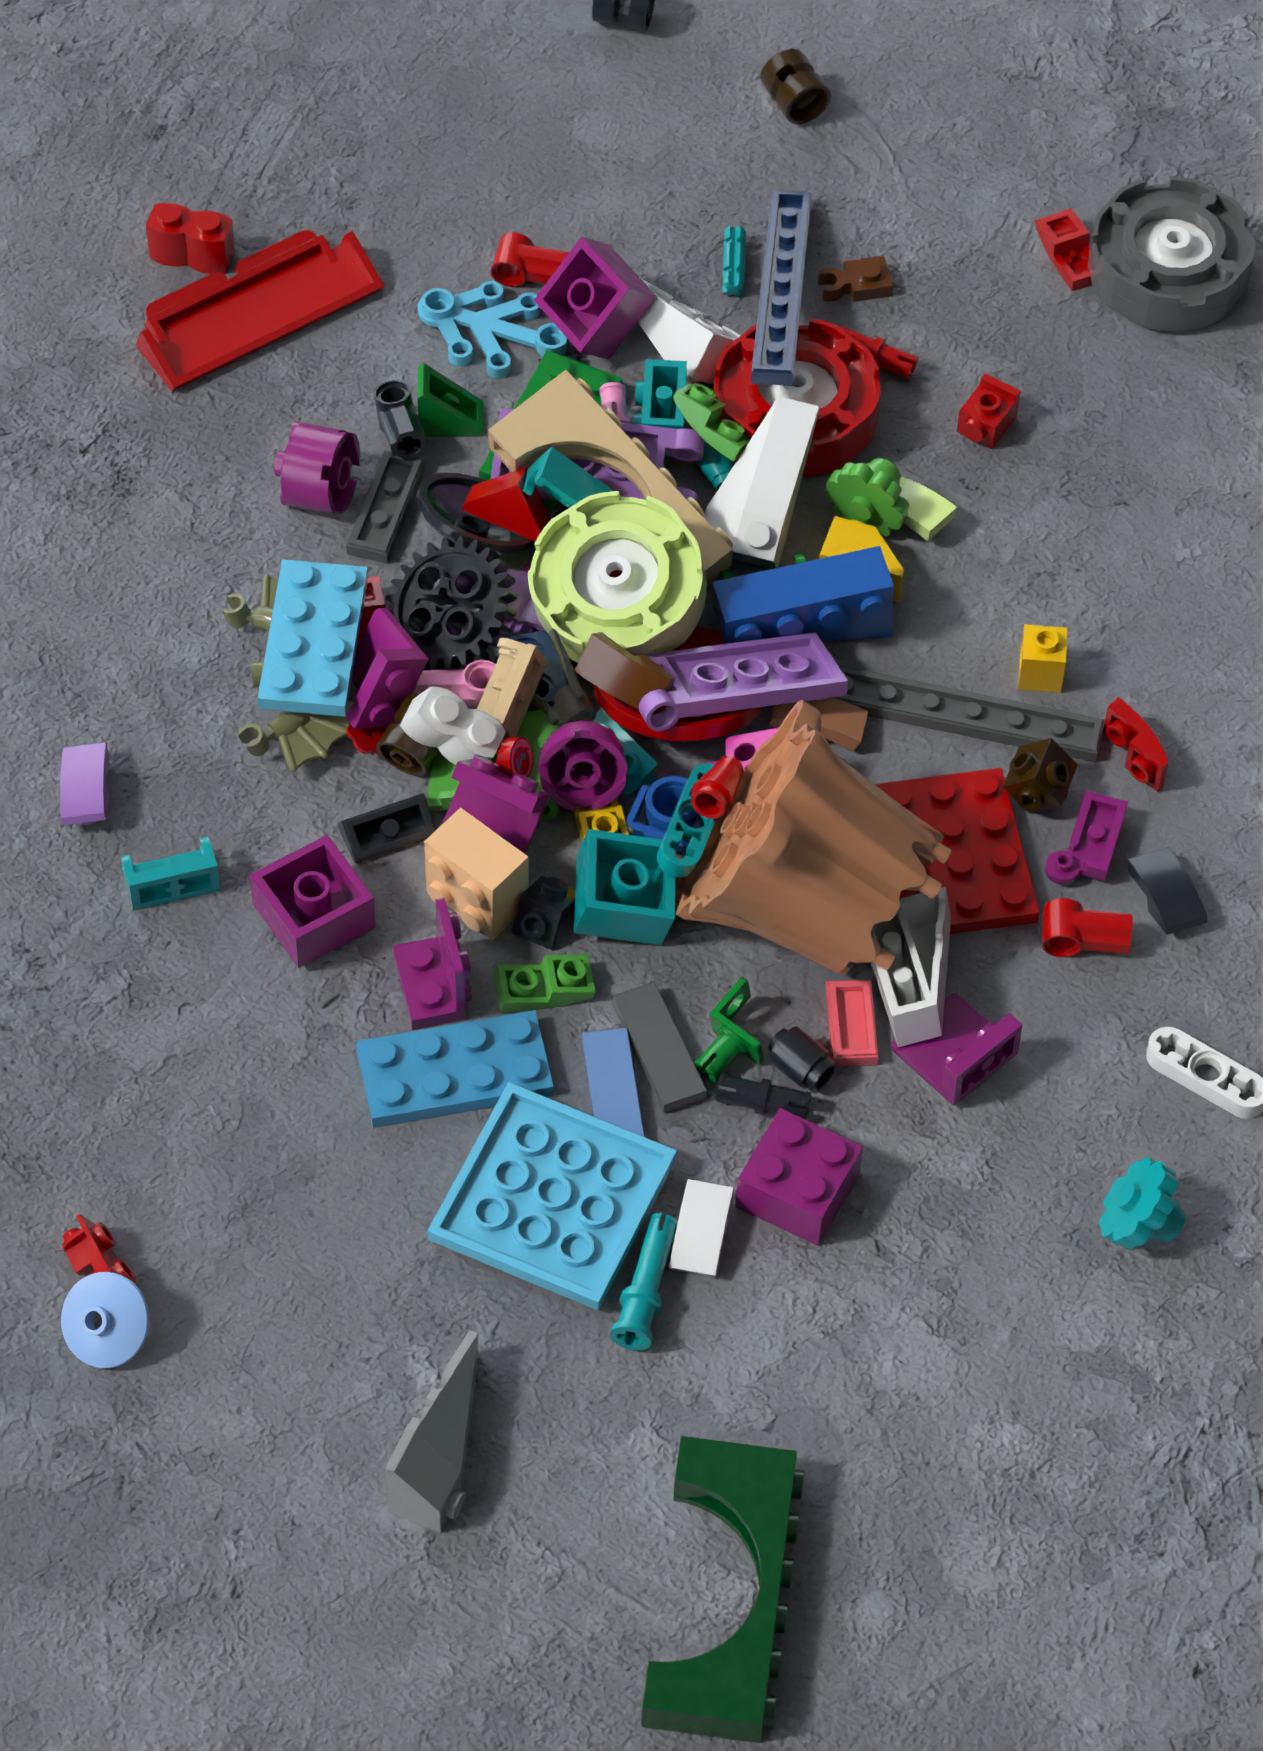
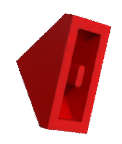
M526 467L473 485L462 507V511L535 542L543 528L551 520L536 486H534V491L530 496L522 491L527 476Z

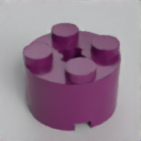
M294 422L290 429L286 449L277 453L274 462V474L281 477V504L329 514L343 513L352 500L357 484L356 479L350 478L352 465L360 466V445L356 434L335 428Z

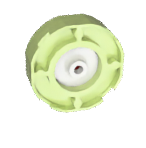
M619 491L588 496L551 519L543 528L534 544L536 551L531 562V568L528 570V584L538 620L559 650L576 662H579L593 633L603 632L631 654L641 653L645 655L667 652L683 644L692 634L701 618L705 606L707 584L698 542L675 510L656 498L647 496L646 500L633 497H620Z

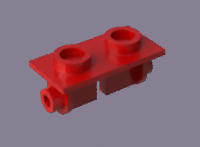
M81 1214L77 1215L76 1218L82 1228H72L65 1232L62 1237L64 1240L62 1248L75 1272L81 1276L93 1267L94 1271L89 1275L99 1272H113L121 1274L135 1283L136 1279L131 1269L122 1259H117L112 1250V1247L116 1245V1241L108 1228L102 1222L95 1224Z

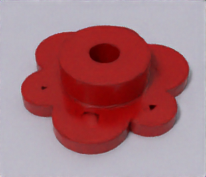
M350 724L346 729V735L353 739L354 747L359 752L369 754L373 751L375 754L380 755L377 752L376 745L386 729H354Z

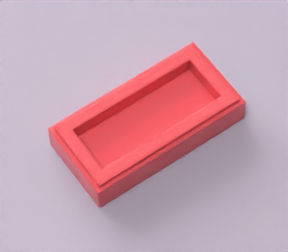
M871 979L826 981L825 994L831 1059L837 1063V1067L878 1065L879 1055Z

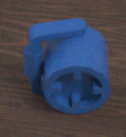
M668 776L653 782L651 786L643 784L627 817L628 830L637 836L663 840L687 778ZM645 804L644 824L637 822V819ZM694 812L682 814V818L688 826L693 828L704 826V822L698 814ZM681 840L676 848V853H684L688 842Z

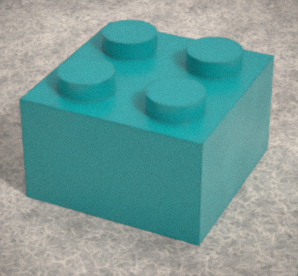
M588 829L576 855L574 933L662 945L675 920V877L666 874L658 865L657 852L662 842L661 839Z

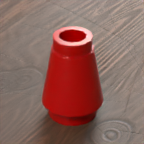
M731 756L722 757L719 762L694 783L691 789V804L697 813L706 818L716 819L727 814L732 809L741 776L744 772L743 765L739 760Z

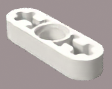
M1162 1027L1151 1034L1146 1058L1153 1069L1239 1118L1251 1119L1263 1112V1077L1177 1028ZM1169 1045L1176 1048L1175 1052L1171 1051L1167 1055L1160 1052L1161 1049H1166ZM1188 1055H1191L1188 1067H1183V1061L1186 1062ZM1204 1064L1211 1065L1219 1071L1220 1077L1213 1081L1203 1080L1197 1076L1195 1068ZM1227 1078L1233 1079L1232 1084L1229 1083L1227 1090H1223ZM1247 1090L1253 1091L1255 1093L1254 1097L1250 1096L1246 1101L1239 1097L1240 1093L1244 1094Z

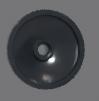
M438 473L428 476L421 482L416 500L422 515L441 536L447 537L455 544L459 536H462L470 541V543L478 540L499 555L515 554L528 549L534 544L535 541L462 511L472 486L487 480L460 473Z

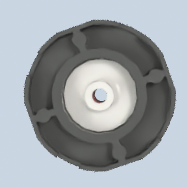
M1170 176L1169 184L1144 186L1145 182L1142 179L1119 189L1096 216L1088 261L1092 285L1103 302L1111 310L1139 323L1148 330L1189 331L1212 325L1225 318L1247 292L1256 251V238L1253 239L1248 227L1250 218L1241 205L1233 198L1203 182L1185 177Z

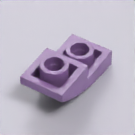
M106 742L63 748L60 773V814L62 825H90L100 820H106L110 798L106 782L110 755Z

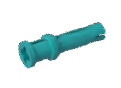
M655 1213L649 1217L648 1228L632 1284L623 1290L619 1302L622 1306L619 1321L613 1324L610 1337L615 1344L628 1350H646L650 1348L653 1336L650 1328L654 1316L660 1313L662 1307L658 1291L678 1224L675 1218L667 1214L662 1230L659 1225L662 1213Z

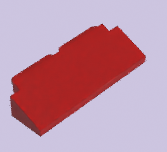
M302 230L239 260L235 267L236 275L229 279L221 272H214L149 303L145 311L147 319L144 326L146 329L141 331L135 346L170 391L173 392L383 290L384 284L353 230L346 233L340 245L333 249L330 248L323 234L316 237L311 230Z

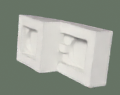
M687 1180L670 1258V1270L716 1278L734 1187Z

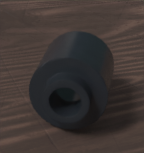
M794 1026L789 1030L786 1028L781 1029L775 1034L768 1045V1050L771 1051L769 1062L802 1089L810 1088L813 1092L819 1091L827 1084L836 1071L837 1063L831 1059V1052L798 1026Z

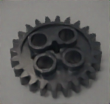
M459 536L455 544L447 537H444L441 549L431 542L427 543V555L425 557L415 551L413 552L415 565L412 568L405 564L400 566L406 575L404 579H392L391 583L399 589L397 594H390L385 598L394 604V609L389 611L429 659L424 670H460L461 663L467 667L468 664L475 661L474 657L476 656L489 660L486 648L489 645L499 648L497 647L499 642L497 639L498 633L511 632V629L503 624L505 618H512L517 615L515 611L507 607L508 603L518 599V595L508 589L516 582L512 576L506 573L509 565L499 559L498 553L486 547L478 540L470 543L464 537ZM440 579L439 584L433 589L436 581ZM478 582L476 588L470 593L472 586ZM422 600L434 602V603H428V604H425V603L419 604L420 601H422ZM458 603H460L461 605H463V606L466 607V608L458 607L457 605H458ZM436 604H438V605H443L444 608L442 609V608H440L439 606H437ZM474 608H483L480 612L468 610ZM431 620L430 625L424 630L426 623ZM469 623L467 630L461 634L463 627Z

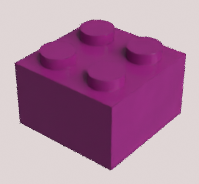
M581 237L535 297L534 301L579 352L609 360L657 296L610 245Z
M328 834L250 874L252 903L298 968L376 928L374 897Z
M779 1108L737 1179L735 1207L819 1246L860 1175L863 1146Z

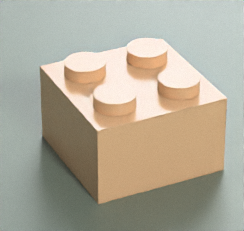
M460 807L424 841L426 891L434 902L435 899L445 898L447 907L457 912L471 930L475 932L481 931L494 940L515 920L521 895L529 888L528 856Z

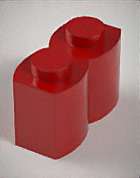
M174 203L154 204L146 223L149 258L166 266L181 267L188 265L192 269L206 274L214 272L225 274L228 272L235 254L233 222L231 218L214 211L193 212L185 206Z

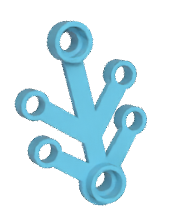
M486 281L478 288L454 296L448 290L442 288L430 289L424 293L418 303L419 318L425 324L439 328L448 345L449 362L454 366L464 367L473 360L472 344L468 340L462 339L456 324L471 329L486 356V371L492 378H505L511 372V358L508 353L502 351L494 335L534 347L541 357L544 356L546 350L562 356L568 350V338L554 323H547L535 331L504 321L516 316L524 320L538 318L541 314V308L534 301L537 296L535 293H523L518 299L503 303L502 285L496 281ZM493 293V294H496V295H495V296H487L486 294ZM477 304L487 308L478 312L466 309ZM525 305H533L534 307L527 308V307H524V306H525ZM458 351L466 352L464 354H456ZM495 363H502V364H504V365H502V366H495V365H493V364H495Z

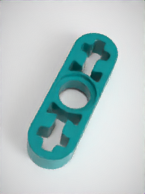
M699 764L692 770L658 849V865L670 876L685 877L693 872L701 858L716 819L703 817L695 811L691 804L692 786L714 764ZM685 812L698 814L704 822V827L693 828L688 826L684 822L682 814ZM681 840L688 842L683 853V860L674 857L675 850Z

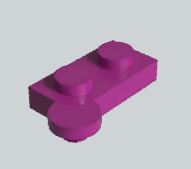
M1085 791L1068 851L1060 850L1048 856L1045 863L1046 876L1052 882L1061 885L1074 882L1079 875L1106 881L1126 815L1128 801Z

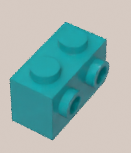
M645 359L644 381H636L635 406H642V414L634 413V424L684 429L685 417L677 407L673 396L676 390L686 386L687 361ZM665 454V457H672L670 454Z

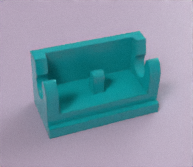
M552 446L527 469V476L522 491L530 496L534 491V486L537 485L567 508L572 507L588 496L613 491Z
M209 837L199 838L200 850L139 864H132L130 854L121 856L122 872L133 911L220 891L218 865Z

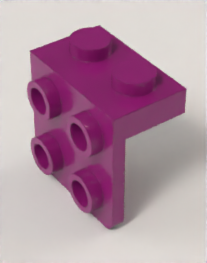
M378 608L374 611L356 649L351 681L359 691L346 716V719L354 729L387 728L390 723H396L394 715L405 697L413 692L429 660L387 608Z
M474 756L473 759L457 761L451 778L459 781V784L443 823L461 807L526 855L550 794L538 789L539 783L529 777L514 773L513 777L497 771L499 765L486 758Z

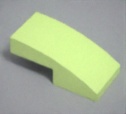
M901 477L899 480L902 488L900 496L905 498L910 505L908 517L904 523L929 541L955 517L957 506L931 489Z

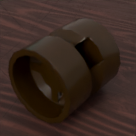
M787 49L777 53L766 62L761 70L760 80L769 95L776 100L777 106L791 123L803 124L810 122L818 117L828 106L831 98L830 90L800 50Z
M411 693L405 697L394 715L396 723L389 724L377 743L376 748L380 756L396 769L409 775L424 776L438 753L436 747L425 746L413 740L400 726L412 700L419 695Z

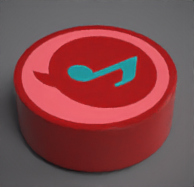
M506 737L502 740L496 755V764L499 765L498 771L513 777L514 773L526 777L530 776L533 768V750L526 738Z

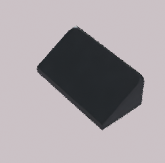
M424 793L337 823L354 863L427 839L437 830Z

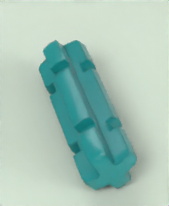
M728 226L724 230L722 291L727 296H740L744 292L746 231L741 226L736 228Z

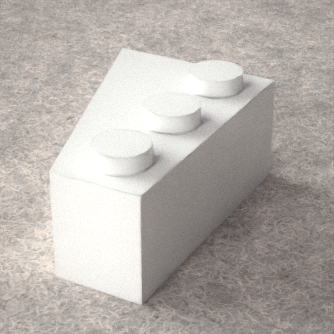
M946 887L940 888V891L933 899L923 893L899 899L900 908L890 921L880 922L872 927L873 935L881 948L895 955V959L888 970H884L872 962L871 965L897 1047L942 1036L951 924Z

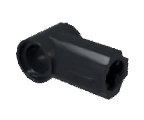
M401 380L383 382L374 390V399L379 427L385 433L392 455L399 456L404 461L419 458L422 450L427 448V439L413 404L411 388L408 383Z

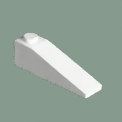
M640 278L657 296L638 321L644 332L664 360L687 361V383L693 385L699 384L702 381L714 385L715 369L721 353L725 347L741 335L726 326L720 327L704 319L705 314L672 300V295Z
M778 396L707 506L704 519L714 529L719 527L728 535L733 544L732 559L771 569L779 567L820 409L819 406Z

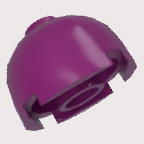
M584 720L570 722L553 731L543 744L539 760L540 782L542 789L550 794L549 798L558 805L576 811V806H591V810L601 809L614 801L625 787L628 766L623 745L614 732L603 725Z

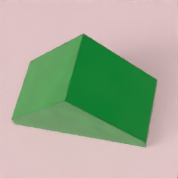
M425 363L418 366V417L425 436L478 437L483 433V400Z

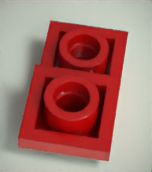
M1118 697L1107 707L1103 733L1108 736L1114 745L1128 751L1125 768L1129 770L1131 775L1137 781L1146 783L1159 792L1164 787L1169 763L1165 751L1154 732L1142 717Z

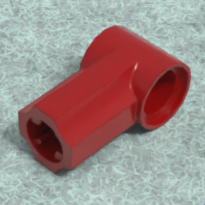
M509 232L500 238L490 273L496 282L507 287L521 286L525 280L546 284L569 252L534 246V243L527 236L516 232Z
M1068 898L1050 900L1045 904L1043 911L1042 948L1047 954L1055 957L1075 956L1081 950L1129 954L1133 927L1132 914L1085 910L1079 902Z

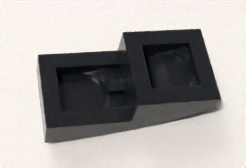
M1169 847L1128 859L1129 874L1147 896L1148 912L1166 935L1208 922L1207 913L1196 889Z

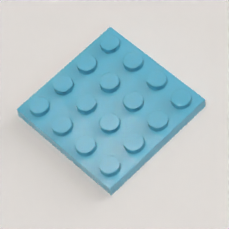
M508 1082L427 1230L428 1240L599 1311L677 1160V1150Z

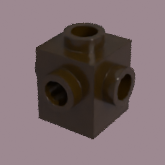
M1052 738L1018 747L1016 755L1010 763V769L1003 788L1029 814L1062 806L1067 798L1068 789L1078 764Z

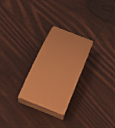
M832 697L820 701H805L819 710L822 720L821 733L826 739L851 751L857 748L862 740L868 711ZM797 702L774 705L769 725L779 728Z

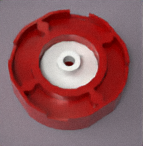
M809 318L808 326L799 325L793 386L751 384L757 324L725 347L718 359L714 379L715 398L726 404L719 419H727L739 424L744 429L743 434L750 440L778 396L820 407L802 478L833 473L869 446L878 423L880 404L879 368L870 350L839 326Z

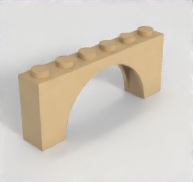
M567 370L563 371L488 429L489 448L511 472L525 467L528 469L552 446L568 459L590 460L618 471L638 488L645 500L647 496H650L673 508L698 542L707 585L720 575V571L727 570L732 566L733 544L728 535L719 527L714 529L704 519L705 514L701 506L692 497L686 499L676 489L677 483L669 471L664 467L658 469L650 461L649 453L643 443L636 437L630 439L621 429L622 424L616 414L607 407L603 410L594 400V393L589 385L581 378L575 380Z

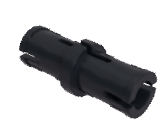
M721 1073L718 1085L736 1089V1092L724 1089L716 1090V1102L721 1101L754 1108L755 1114L765 1115V1111L777 1113L779 1108L806 1120L809 1108L791 1105L790 1101L808 1105L811 1101V1092L772 1085V1080L762 1078L761 1082H756Z

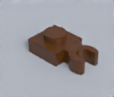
M884 255L844 261L843 271L835 268H823L818 271V285L832 284L823 286V301H836L843 294L849 293L853 302L891 297L893 293V283Z

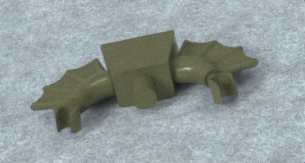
M269 575L263 577L261 607H258L257 610L249 609L245 598L241 594L228 595L227 601L233 610L222 609L228 624L233 628H242L249 622H254L255 627L269 632L278 580ZM264 661L250 662L253 688L260 686ZM350 686V692H349V698H348L346 716H347V714H348V712H349V710H350V708H351V706H352V704H353V702H354V701H352L351 686ZM283 711L278 717L268 722L267 728L263 730L254 723L244 725L239 730L238 737L242 743H249L246 748L253 756L264 755L269 748L270 740L279 741L289 770L296 772L307 761L327 758L330 747L337 740L347 736L346 729L349 726V721L346 719V716Z

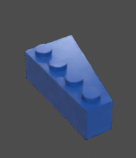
M880 546L712 582L713 608L725 644L816 632L822 642L893 637L894 585Z

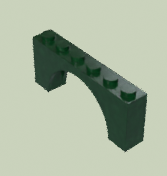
M681 1436L673 1501L687 1503L710 1512L726 1523L739 1536L754 1562L759 1591L747 1619L721 1645L702 1655L689 1659L648 1662L641 1727L761 1743L763 1725L773 1727L776 1696L767 1695L768 1679H779L782 1650L772 1648L774 1633L784 1634L788 1604L778 1603L780 1587L790 1589L793 1559L784 1558L786 1543H796L799 1514L790 1513L791 1498L801 1499L805 1471L795 1469L797 1451Z

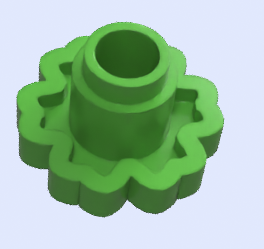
M876 458L867 464L846 463L842 470H835L826 483L827 490L825 491V496L835 504L833 512L838 517L858 520L864 524L874 526L881 536H888L892 529H900L908 517L909 502L900 496L902 492L899 481L901 473L892 462L886 459Z

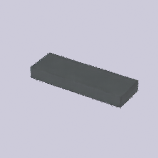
M384 450L346 544L347 555L385 564L388 563L425 470V459L416 458L404 461L399 456H393L391 451Z
M655 981L612 995V1005L623 1028H627L629 1041L663 1113L706 1099L707 1090Z

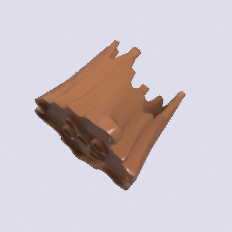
M800 700L788 713L774 735L758 748L744 768L732 809L727 814L716 818L701 858L693 872L685 877H675L676 915L684 920L710 922L750 931L843 976L850 970L848 962H872L882 969L888 970L895 959V955L881 948L873 935L872 927L877 923L890 921L900 908L899 899L902 890H918L933 899L940 891L942 884L928 876L925 869L934 859L944 864L951 850L941 844L945 837L892 799L838 756L821 733L822 720L819 710Z

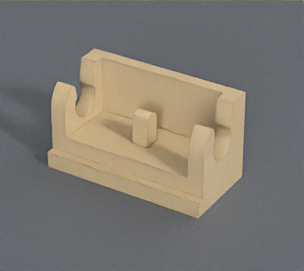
M500 638L497 647L500 648L498 652L500 656L476 710L483 711L500 722L506 731L505 738L516 737L545 670L547 660L535 645L524 644L508 638Z

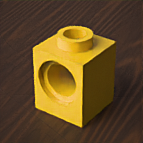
M1024 624L1019 654L1018 690L1061 693L1066 666L1067 628Z

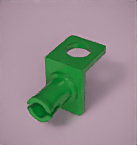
M741 977L709 1013L712 1030L718 1037L700 1058L694 1062L697 1071L702 1076H705L708 1072L709 1076L707 1079L713 1083L717 1082L721 1073L726 1070L739 1054L747 1056L758 1065L764 1060L761 1043L731 1022L751 997L749 982L744 977ZM736 998L735 1002H734V1003L732 1004V1006L729 1008V1006H730V1004L732 1003V1001Z

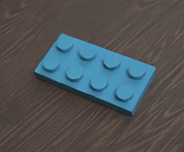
M535 1010L356 1041V1052L373 1128L495 1107L508 1082L544 1097L554 1096V1086Z

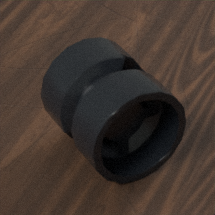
M593 0L592 20L612 25L622 20L625 27L647 31L652 19L655 0H630V6H624L625 0Z

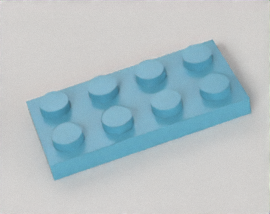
M282 559L257 698L258 709L346 716L368 581V567Z

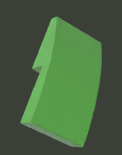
M689 384L676 390L673 399L693 429L722 455L732 461L737 460L750 439L743 434L744 429L739 424L731 420L719 419L726 404L715 398L716 394L711 389L700 384Z
M545 954L541 964H497L493 974L500 1012H521L559 1007L593 998L596 993L588 954Z

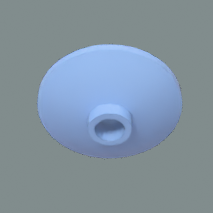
M113 1272L94 1273L77 1282L68 1293L61 1314L62 1332L69 1349L79 1360L97 1368L121 1366L135 1357L146 1341L150 1325L148 1305L141 1290L127 1277ZM96 1312L102 1317V1324L99 1329H96L94 1325V1315Z

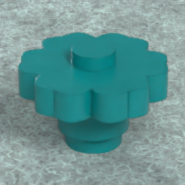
M1145 1157L1141 1161L1132 1163L1125 1177L1116 1179L1104 1198L1103 1206L1107 1210L1099 1220L1102 1236L1115 1245H1122L1128 1250L1145 1244L1149 1238L1154 1241L1161 1240L1163 1242L1173 1240L1182 1230L1186 1220V1214L1181 1209L1180 1203L1171 1197L1179 1185L1175 1170L1162 1161L1156 1162L1150 1157Z

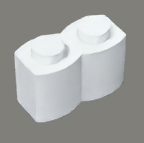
M431 686L412 700L400 724L404 732L413 740L425 746L437 747L441 754L455 765L457 761L473 759L474 756H480L488 760L492 759L506 733L500 722L491 715L480 710L468 709L467 705L456 694L435 686Z

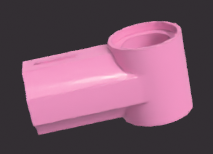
M477 660L461 670H423L417 682V694H421L431 686L441 687L460 697L468 709H477L496 664L488 660Z

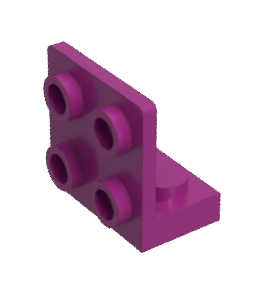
M445 898L435 899L437 937L393 945V957L412 1030L466 1020L465 1002L472 1000L468 978L472 975L469 956L466 949H460L458 939H461V928L457 912H448Z
M952 993L944 1002L942 1036L902 1047H897L896 1040L894 1039L891 1043V1050L954 1106L1018 1054L1023 1024L1010 1013L998 1023H989L958 994Z

